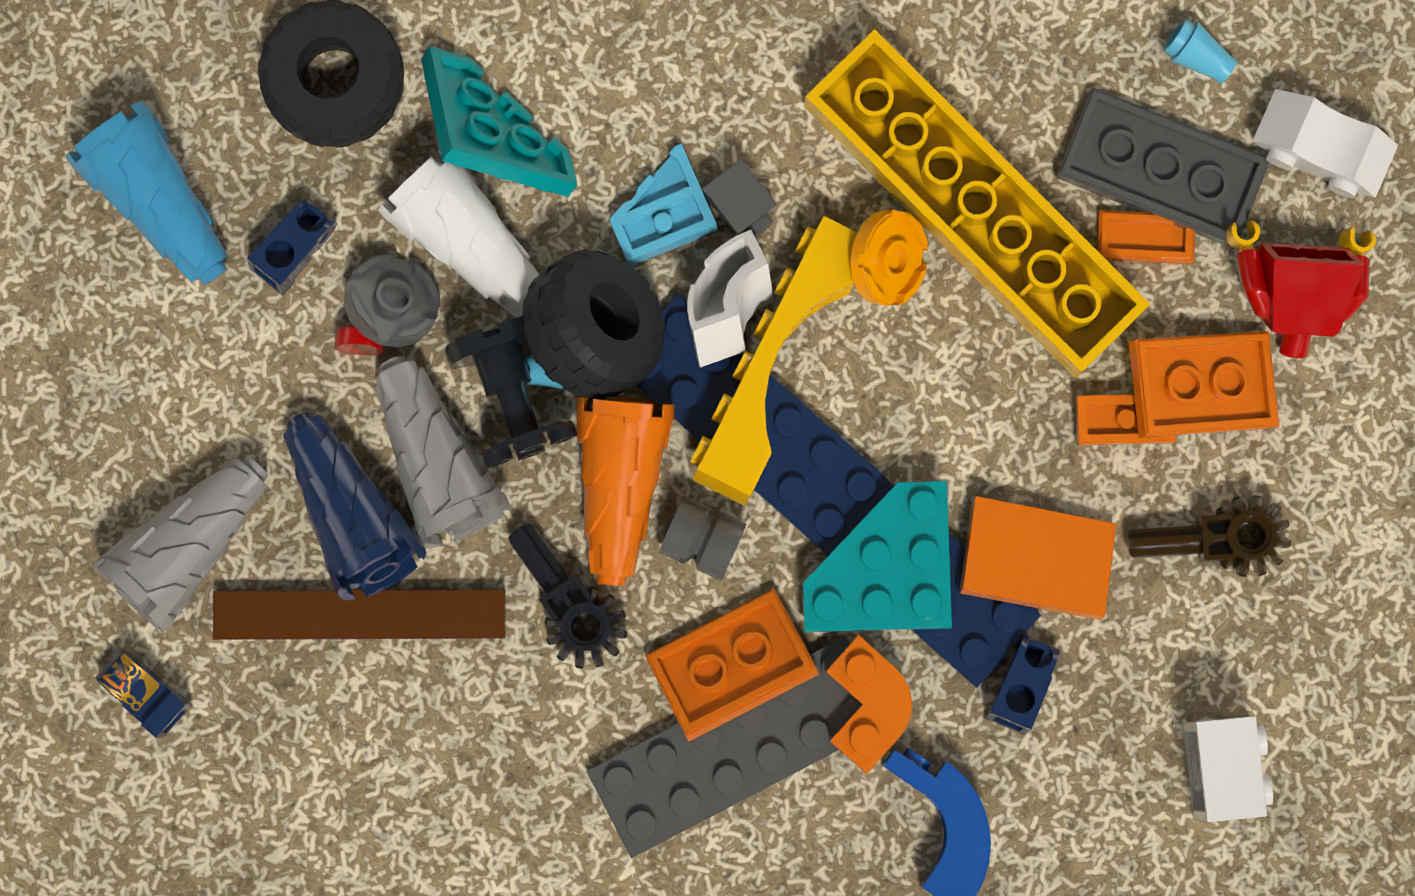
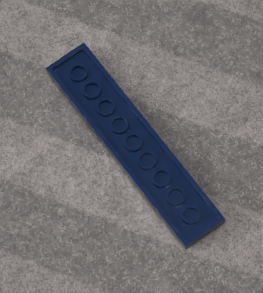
M678 293L661 312L662 320L665 323L661 359L656 364L655 370L635 386L656 402L660 408H662L664 402L674 403V420L698 442L701 441L703 436L712 440L719 423L711 419L723 394L725 393L733 397L741 382L732 376L744 352L700 367L696 358L691 333L687 300ZM769 374L765 413L766 430L772 454L754 491L825 555L829 556L895 485ZM949 534L952 628L913 629L911 631L970 684L977 688L1038 620L1041 614L1033 607L959 593L965 547Z

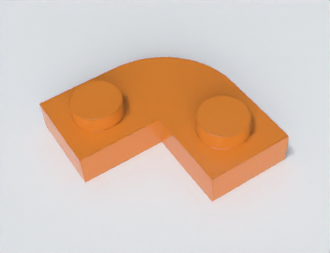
M858 635L826 670L830 677L862 704L832 737L830 742L867 774L905 731L911 716L912 698L908 684L902 674Z

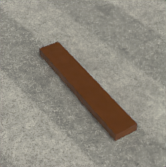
M335 590L213 591V640L506 639V590H382L369 597L365 596L363 590H352L356 600H343Z

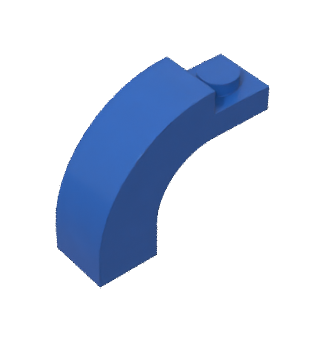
M907 747L903 754L892 750L882 766L924 794L935 805L943 823L944 838L942 849L937 860L919 886L934 896H976L987 873L991 852V836L985 809L975 789L947 761H943L933 776L927 772L932 763Z

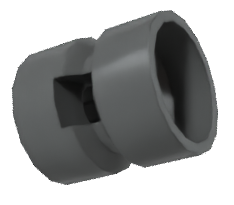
M684 496L666 533L659 553L682 564L692 559L696 563L697 571L721 581L747 524L724 513L715 518L711 517L708 506Z

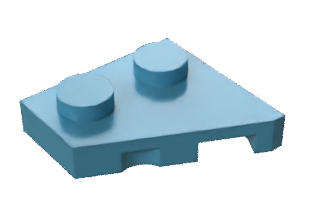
M682 144L675 146L669 152L670 157L653 176L649 175L637 188L636 195L632 200L624 202L609 219L625 259L631 266L718 231L715 219Z

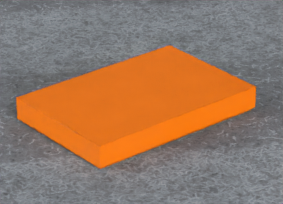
M1269 331L1136 339L1129 342L1139 438L1280 427Z
M975 496L971 502L959 593L1102 620L1106 613L1117 523Z
M775 589L645 655L688 742L819 675L811 656Z

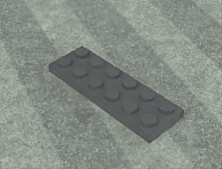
M846 636L810 655L819 672L818 676L688 742L678 723L586 771L631 858L838 751L830 740L862 705L826 673V670L850 645Z

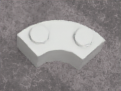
M1275 89L1253 138L1254 143L1268 152L1266 160L1271 164L1286 170H1293L1295 167L1329 182L1328 189L1332 192L1351 199L1355 198L1356 193L1376 198L1398 147L1377 126L1343 115L1324 105L1314 97Z
M752 230L735 236L711 253L704 261L705 269L698 277L695 285L691 284L687 312L696 358L700 367L745 352L743 334L747 321L759 308L774 301L768 262Z

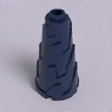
M304 412L289 420L286 424L288 430L283 435L284 442L295 466V475L301 487L309 519L322 549L331 583L338 596L343 600H356L351 589L361 587L365 596L369 597L393 586L418 568L412 556L416 553L418 558H423L424 560L427 553L419 536L407 525L383 490L368 477L345 441H340L325 418L320 415L313 416L311 412Z

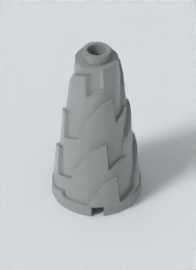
M397 356L382 363L378 367L380 374L376 378L378 385L374 389L386 419L388 435L397 460V471L414 518L415 534L419 536L425 549L444 546L439 536L441 533L447 532L450 536L455 535L454 542L492 525L505 516L503 511H510L511 509L506 494L500 491L479 453L469 439L465 437L455 417L442 403L423 366L418 369L416 362L407 361L405 356Z
M246 456L242 461L234 457L216 473L197 483L186 494L176 497L144 525L127 534L105 554H102L92 565L93 568L107 583L112 581L114 583L113 586L117 589L116 592L149 623L163 633L187 605L201 581L227 549L228 542L243 525L248 512L266 491L267 486L263 481L268 477V474L251 457Z

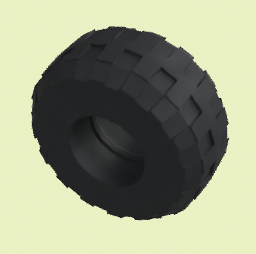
M327 0L301 5L293 12L287 13L277 22V25L270 34L268 33L262 45L263 49L258 61V76L264 102L272 116L285 130L311 145L342 148L349 147L360 141L364 142L374 136L384 125H387L394 116L398 103L401 102L405 73L398 44L388 28L378 18L368 12L367 9L356 4L345 3L341 0ZM333 50H341L352 54L359 62V73L355 84L346 93L336 98H320L306 90L305 74L309 64L316 56Z
M581 250L575 251L554 262L531 282L523 301V333L525 341H528L530 346V353L536 364L538 363L545 371L544 374L552 382H557L564 390L572 394L591 398V400H603L608 397L617 396L634 387L655 370L654 368L660 361L663 352L665 323L662 320L659 301L653 295L649 288L650 285L645 278L634 271V267L630 264L616 259L613 255L600 251Z

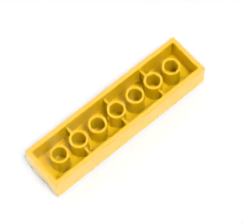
M875 29L805 96L804 108L1075 379L1151 305Z

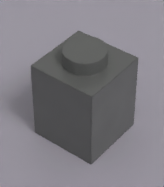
M742 159L703 187L705 199L734 237L752 230L756 238L774 223L770 216L776 212L777 205Z

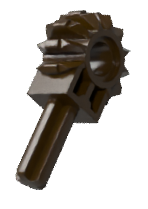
M1254 495L1249 501L1247 511L1240 496L1231 499L1234 515L1226 508L1219 507L1215 511L1216 515L1196 518V525L1130 530L1127 537L1128 551L1133 558L1199 554V563L1220 561L1219 566L1222 569H1227L1237 559L1236 574L1238 577H1246L1251 561L1257 576H1263L1267 574L1264 558L1275 566L1283 562L1282 557L1273 547H1290L1291 540L1277 537L1276 532L1288 528L1290 524L1288 520L1272 522L1271 518L1279 509V506L1275 503L1269 505L1261 513V497ZM1243 523L1253 524L1260 532V543L1254 550L1245 549L1237 540L1238 528Z

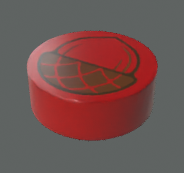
M343 326L336 330L334 348L339 352L355 355H378L383 353V345H379L364 337L354 326Z

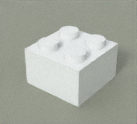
M1256 716L1184 722L1183 729L1193 819L1203 822L1266 817V805L1273 804V788L1270 776L1262 774L1261 756L1267 755L1268 745L1265 728L1263 725L1257 726Z

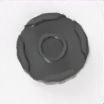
M389 253L370 256L355 267L344 287L343 305L350 322L364 337L379 345L398 348L415 344L429 333L438 316L440 293L434 279L422 265L411 259L407 262L403 259H398V255Z

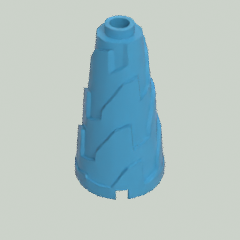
M144 100L130 105L135 111L134 114L126 118L124 113L120 111L74 146L77 152H68L66 159L95 192L99 190L127 220L134 224L163 259L167 257L191 283L200 280L206 286L227 270L223 261L228 258V255L211 227L213 221L188 184V179L167 143L169 141L168 136L150 107Z

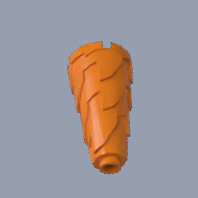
M578 396L576 405L577 442L581 443V474L584 486V536H587L588 569L589 573L597 575L596 583L624 586L626 577H633L635 575L641 542L646 538L652 495L659 480L663 450L667 449L671 425L674 420L675 404L664 402L661 414H659L658 404L649 399L617 396L608 397L603 400L593 399L592 408H590L591 398Z

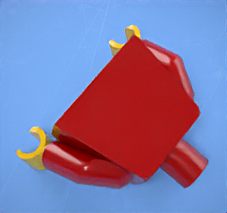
M1253 220L1247 222L1249 239L1243 240L1238 236L1236 223L1233 222L1226 230V240L1231 247L1240 250L1236 255L1241 286L1253 313L1264 321L1271 332L1282 334L1279 353L1296 359L1306 358L1309 352L1311 336H1336L1340 333L1343 323L1348 321L1369 296L1370 259L1365 256V252L1375 246L1376 236L1372 231L1367 230L1361 233L1360 246L1355 242L1354 235L1356 230L1353 226L1342 231L1338 239L1339 247L1261 243L1259 251L1254 249L1253 245L1260 236L1259 225Z

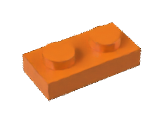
M1134 395L1077 396L1075 398L1077 446L1176 443V436L1139 438Z

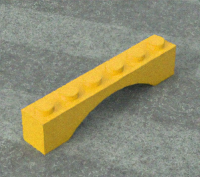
M823 216L816 230L807 226L795 250L803 258L796 271L788 267L786 268L774 292L783 298L775 313L768 309L765 310L753 334L762 340L754 355L747 351L744 352L732 376L741 382L733 397L725 393L723 394L711 419L719 423V426L712 440L705 436L702 437L690 461L699 466L692 480L744 506L747 503L772 454L766 430L765 399L769 374L777 353L786 339L807 318L826 305L847 297L855 284L851 275L850 258L857 232Z

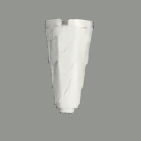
M438 157L435 159L429 158L388 198L396 209L394 210L388 203H384L380 206L378 212L387 222H390L411 241L415 239L437 260L453 268L486 299L490 297L514 318L523 315V301L528 292L527 288L539 275L528 260L530 256L501 222L494 206L474 183L477 180L468 168L456 167L447 162L442 163Z

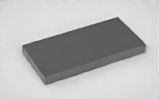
M1092 87L1056 178L1137 211L1157 215L1174 222L1173 225L1183 229L1187 227L1195 231L1197 235L1235 249L1226 240V230L1229 225L1235 222L1237 234L1241 237L1270 162L1266 160L1264 155Z

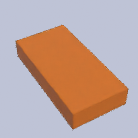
M1099 210L1097 251L1106 260L1193 264L1195 231L1187 227L1185 229L1173 225L1174 222L1147 212Z

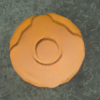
M891 209L875 212L861 225L854 239L850 258L851 275L858 293L868 303L883 306H898L906 303L918 291L925 277L927 263H923L922 260L923 250L928 251V241L921 223L911 213Z

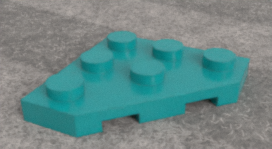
M429 46L421 58L442 161L451 163L456 167H464L489 174L498 179H506L534 187L540 191H548L569 197L578 185L570 151L556 137L548 142L530 125L534 117L507 91L499 96L481 79L485 71L473 59Z
M947 481L898 482L803 582L804 632L952 628Z

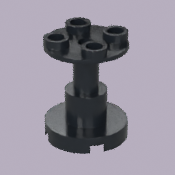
M522 317L497 323L499 328L484 333L480 329L453 341L445 347L450 368L459 369L475 365L486 396H497L512 439L502 442L481 454L486 468H492L514 459L512 453H516L518 461L541 454L546 451L544 445L548 440H550L551 445H556L577 437V430L573 421H564L539 428L524 387L525 384L532 381L521 351L522 347L528 345V341H525L523 333L524 319Z

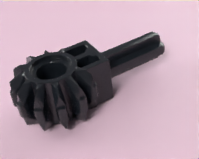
M527 523L517 528L510 534L508 541L545 593V596L539 599L550 617H546L545 624L551 627H561L560 633L552 634L546 638L549 645H556L564 640L567 644L557 655V658L561 661H565L574 649L577 650L575 667L578 669L584 668L586 653H591L596 667H602L604 662L599 649L604 647L614 657L620 653V650L615 645L608 642L610 636L619 639L627 638L628 632L626 630L611 628V623L622 621L626 618L624 610L615 611L607 615L605 612L615 602L613 595L608 594L600 605L597 606L595 603L598 589L590 586L587 590L577 574L569 578L532 524ZM590 614L594 615L600 623L599 634L591 641H580L573 633V624L579 616Z

